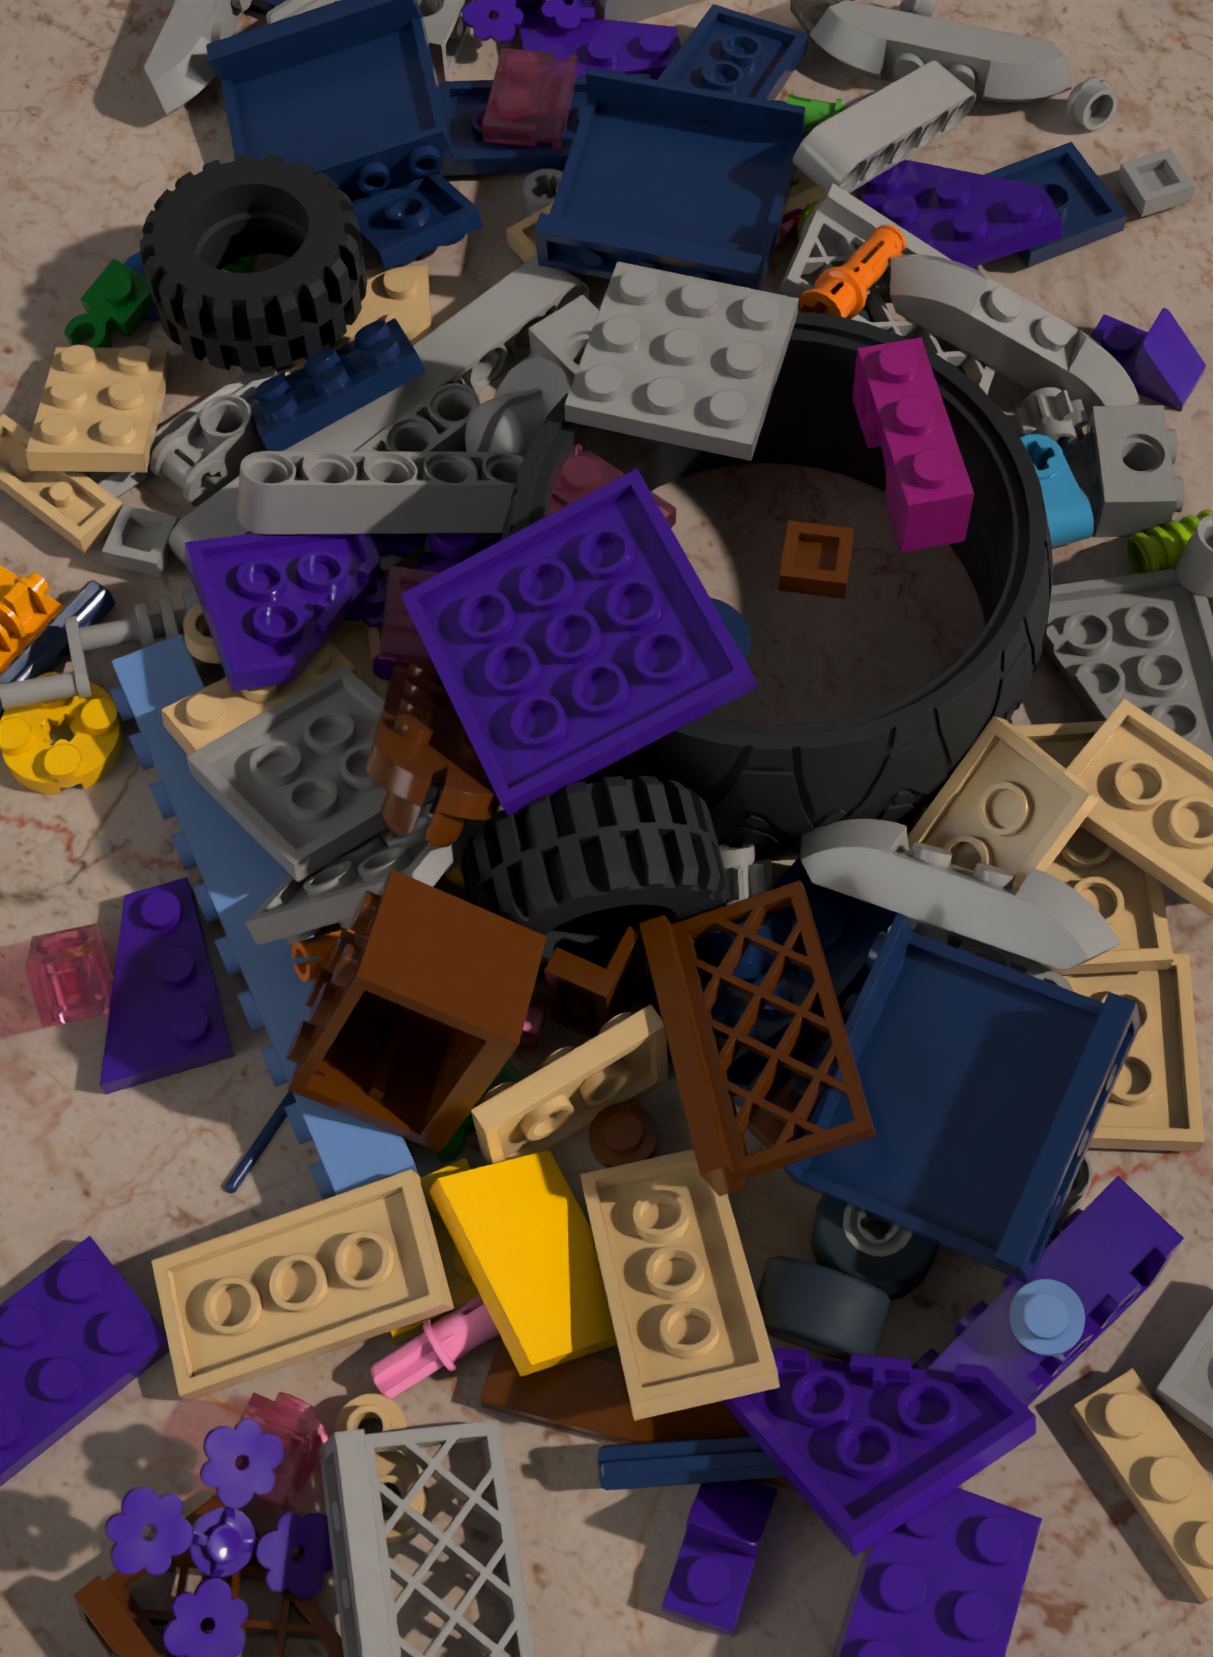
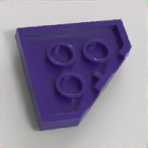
M905 159L855 189L858 200L946 257L969 267H974L1063 237L1062 219L1043 186Z
M251 533L185 542V563L231 691L295 682L379 578L381 558L370 534L267 535Z
M778 1347L772 1352L778 1370L780 1388L722 1401L853 1557L1036 1434L1035 1414L987 1366L956 1363L955 1372L912 1368L911 1359L851 1354L850 1362L809 1359L808 1350Z

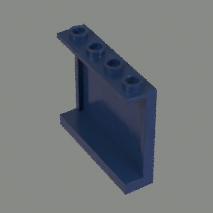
M339 0L206 45L209 63L222 85L235 156L250 154L252 159H264L265 154L281 156L285 163L293 164L295 160H298L314 168L315 175L322 172L338 184L339 189L347 194L349 199L368 193H377L387 187L418 177L430 176L440 170L457 165L425 23L417 0Z
M587 68L585 74L587 100L550 214L540 213L534 231L539 266L611 279L618 261L762 291L797 168L792 163L793 157L804 140L805 107L792 105L781 100L770 101L737 95L726 90L715 91L682 85L670 80L660 81L637 77L620 71Z
M897 913L889 932H880L870 948L867 958V969L870 973L860 994L852 993L841 1011L877 1136L783 1166L782 1168L793 1183L1028 1284L1033 1278L1140 1028L1141 1022L1137 1002L1111 992L1108 993L1105 1003L915 933L912 931L907 917ZM826 1054L819 1059L814 1069H819ZM838 1065L832 1077L843 1082ZM825 1087L806 1121L826 1130L854 1121L848 1098ZM800 1131L796 1139L807 1136L808 1134Z

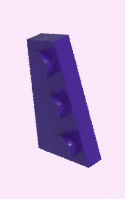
M522 11L523 22L517 27L527 78L586 76L587 68L604 71H620L627 75L650 74V79L658 80L681 48L677 28L673 26L593 18L588 22L581 21L579 27L573 31H563L556 25L555 19L547 20L541 13Z
M187 877L124 896L100 1086L105 1094L235 1057L193 890Z

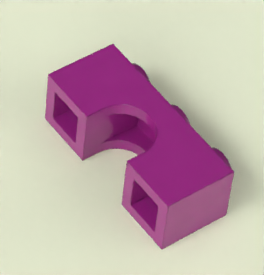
M922 338L857 348L852 400L867 447H882L886 469L884 501L900 552L965 541L974 491Z

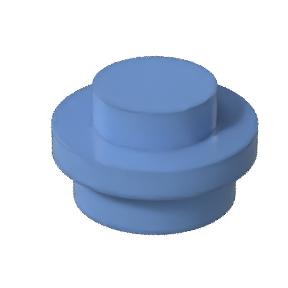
M1040 1279L1026 1284L1016 1293L1010 1305L1009 1322L1014 1336L1027 1350L1038 1355L1055 1356L1070 1350L1079 1341L1085 1326V1312L1082 1302L1070 1287L1056 1280Z

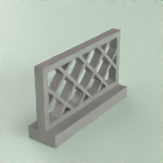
M832 183L805 220L799 236H801L800 242L778 290L787 296L798 298L803 292L814 289L813 285L800 278L801 274L817 273L820 276L823 271L831 267L842 266L853 252L872 235V232L881 225L889 224L902 232L906 241V248L904 251H901L903 255L920 254L946 259L950 258ZM890 266L879 280L866 291L867 298L865 303H867L875 322H869L858 314L851 319L885 329L891 335L896 333L901 336L914 335L915 338L921 337L927 352H934L955 367L962 366L967 376L988 395L996 371L994 368L952 344L950 345L954 351L943 352L934 334L908 319L894 321L885 304L892 303L890 297Z
M499 1420L365 1434L364 1429L334 1432L320 1447L319 1456L344 1657H433L452 1629H455L486 1655L485 1657H511L504 1651L510 1639L514 1657H535ZM481 1441L486 1472L472 1490L443 1467L440 1462L453 1444ZM441 1445L433 1457L421 1449V1447ZM400 1450L423 1469L402 1499L378 1480L375 1453ZM430 1476L464 1502L443 1532L410 1506V1503ZM487 1486L490 1504L480 1497ZM382 1503L393 1511L385 1523ZM471 1509L490 1523L495 1530L497 1546L484 1565L450 1539ZM400 1517L434 1544L412 1575L388 1556L386 1536ZM441 1551L474 1577L453 1609L420 1583ZM498 1562L500 1563L502 1580L492 1573ZM391 1578L403 1587L395 1600ZM482 1585L506 1603L508 1623L495 1643L462 1617V1614ZM411 1594L444 1620V1623L422 1654L399 1636L396 1615Z

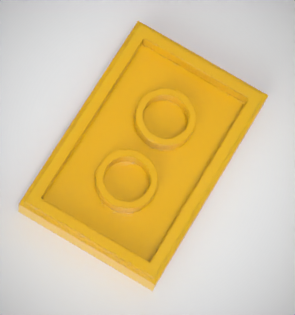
M550 1149L437 1178L428 1191L521 1377L617 1345L592 1229Z

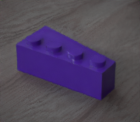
M1117 1176L1084 1210L1081 1208L1075 1210L1056 1229L1051 1236L1053 1242L1044 1250L1031 1282L1040 1279L1059 1281L1070 1287L1082 1302L1085 1312V1326L1081 1338L1070 1350L1055 1356H1043L1027 1350L1018 1342L1010 1326L1009 1310L1014 1296L1027 1283L1007 1276L1002 1283L1006 1289L989 1306L984 1301H980L958 1322L953 1329V1332L958 1337L941 1355L931 1348L912 1365V1368L955 1372L956 1363L987 1366L1028 1407L1157 1281L1184 1237Z

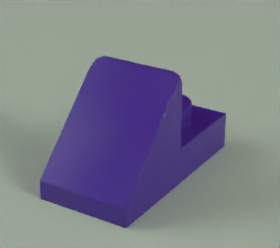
M1166 308L1161 310L1149 332L1104 314L1090 335L1123 367L1131 378L1138 394L1180 412L1206 367V364L1171 312Z
M752 1480L705 1483L700 1485L686 1521V1533L662 1604L663 1612L733 1637L778 1489Z

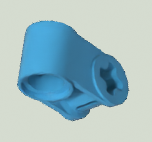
M1028 434L1021 437L1033 461L1041 484L1052 548L1089 539L1093 534L1094 528L1092 509L1084 491L1079 488L1061 447L1056 441L1045 435Z

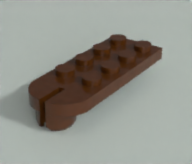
M397 659L388 682L366 769L379 785L388 790L381 807L384 825L401 838L404 834H412L429 786L438 788L429 812L431 821L426 831L425 839L430 842L428 847H449L461 835L466 819L484 820L492 818L497 814L500 802L434 664L422 659H411L410 663Z

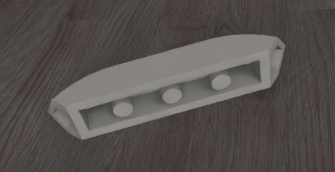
M176 0L143 67L156 100L165 116L186 105L215 77L216 73L208 60L206 45L234 36V29L243 10H247L250 7L252 0Z
M849 0L828 7L809 34L820 47L851 69L864 75L890 82H895L927 63L936 60L976 94V100L1000 104L1031 103L1054 97L1072 89L1064 54L1050 41Z
M904 254L891 257L890 297L897 314L1032 391L1047 387L1058 388L1061 391L1067 390L1070 401L1081 399L1088 422L1093 406H1134L1140 401L1129 375L1094 339L1060 317L1051 314L1015 293L1010 288L1003 286L967 265L950 259L920 254Z
M842 820L827 826L816 827L814 831L801 835V862L812 883L1051 967L1066 971L1088 962L1121 944L1108 922L1087 899L1066 883L1038 869L1031 868L1024 882L1019 887L1013 885L1016 875L1002 868L977 863L975 870L972 871L951 864L953 856L951 852L924 843L914 842L912 850H909L906 825L885 820Z

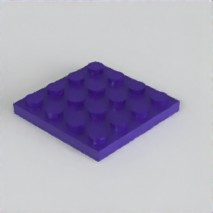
M638 469L627 473L400 594L496 796L508 816L527 809L529 802L547 793L551 796L565 789L566 785L586 778L758 687L750 668Z

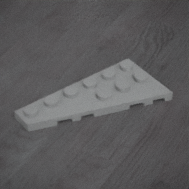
M1175 569L1052 585L1044 648L1095 721H1106L1125 698L1213 758V616L1207 596L1192 593L1182 586L1177 579Z

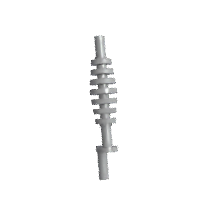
M194 587L182 591L185 609L174 611L171 596L166 595L158 598L161 611L158 614L149 615L147 602L135 605L136 614L130 615V619L79 628L77 616L64 618L73 671L0 684V699L3 709L79 696V699L91 697L92 693L84 652L135 642L136 645L142 644L143 648L155 644L154 639L163 637L168 639L184 634V617L192 607L198 604Z

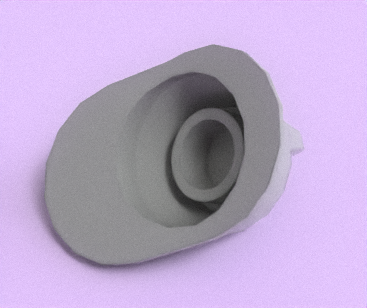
M542 357L523 360L510 369L499 385L494 398L483 402L477 407L467 421L465 430L466 451L509 452L525 457L532 439L542 423H545L547 415L566 393L569 394L571 384L566 372L556 362Z

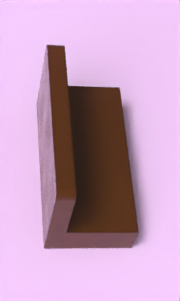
M633 926L627 928L606 969L556 947L544 969L552 1021L593 1039L598 1036L599 1030L610 1019L621 1013L630 1012L637 999L633 984L645 977L644 945L641 930Z

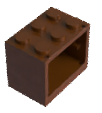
M392 869L378 894L368 890L364 892L349 928L355 931V933L343 930L332 950L327 964V969L332 970V972L321 968L313 981L305 1002V1006L312 1009L308 1022L302 1020L286 1057V1059L297 1063L288 1090L441 1153L519 1045L547 936Z

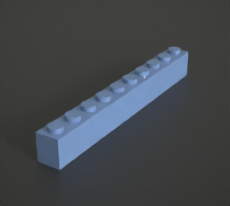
M179 634L112 660L111 662L120 684L110 687L109 690L122 721L125 722L135 718L140 732L129 736L143 771L155 766L161 781L149 786L163 819L177 817L182 831L171 835L172 841L185 871L198 867L204 883L192 887L206 922L209 923L218 918L220 919L226 936L214 941L228 975L232 976L242 972L249 990L237 994L251 1030L254 1031L265 1026L272 1045L260 1051L274 1085L278 1087L287 1082L290 1084L297 1063L286 1059L287 1053L302 1020L308 1022L312 1010L305 1006V1002L314 980L306 983L301 981L293 964L316 959L319 955L310 958H304V956L292 958V944H288L285 938L257 946L245 924L248 918L288 875L285 869L191 775L186 759L188 754L163 726L161 709L205 688L186 648L182 635ZM292 1092L296 1102L284 1107L299 1144L301 1145L313 1140L321 1161L309 1165L322 1200L410 1169L418 1174L414 1160L403 1137Z

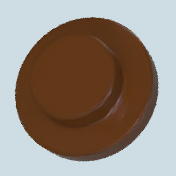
M627 1103L610 1105L601 1110L590 1125V1149L594 1157L607 1168L649 1159L656 1147L657 1133L655 1124L649 1114L638 1106Z

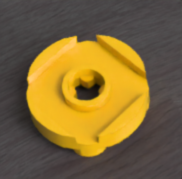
M47 672L38 676L37 678L61 673ZM90 681L91 697L79 699V696L5 709L0 720V751L13 777L26 788L47 795L63 794L60 788H71L78 784H81L82 788L85 789L103 780L118 763L124 750L125 738L122 732L121 717L108 692ZM70 726L72 733L75 735L74 738L70 741L59 739L54 745L49 744L52 731L59 727Z

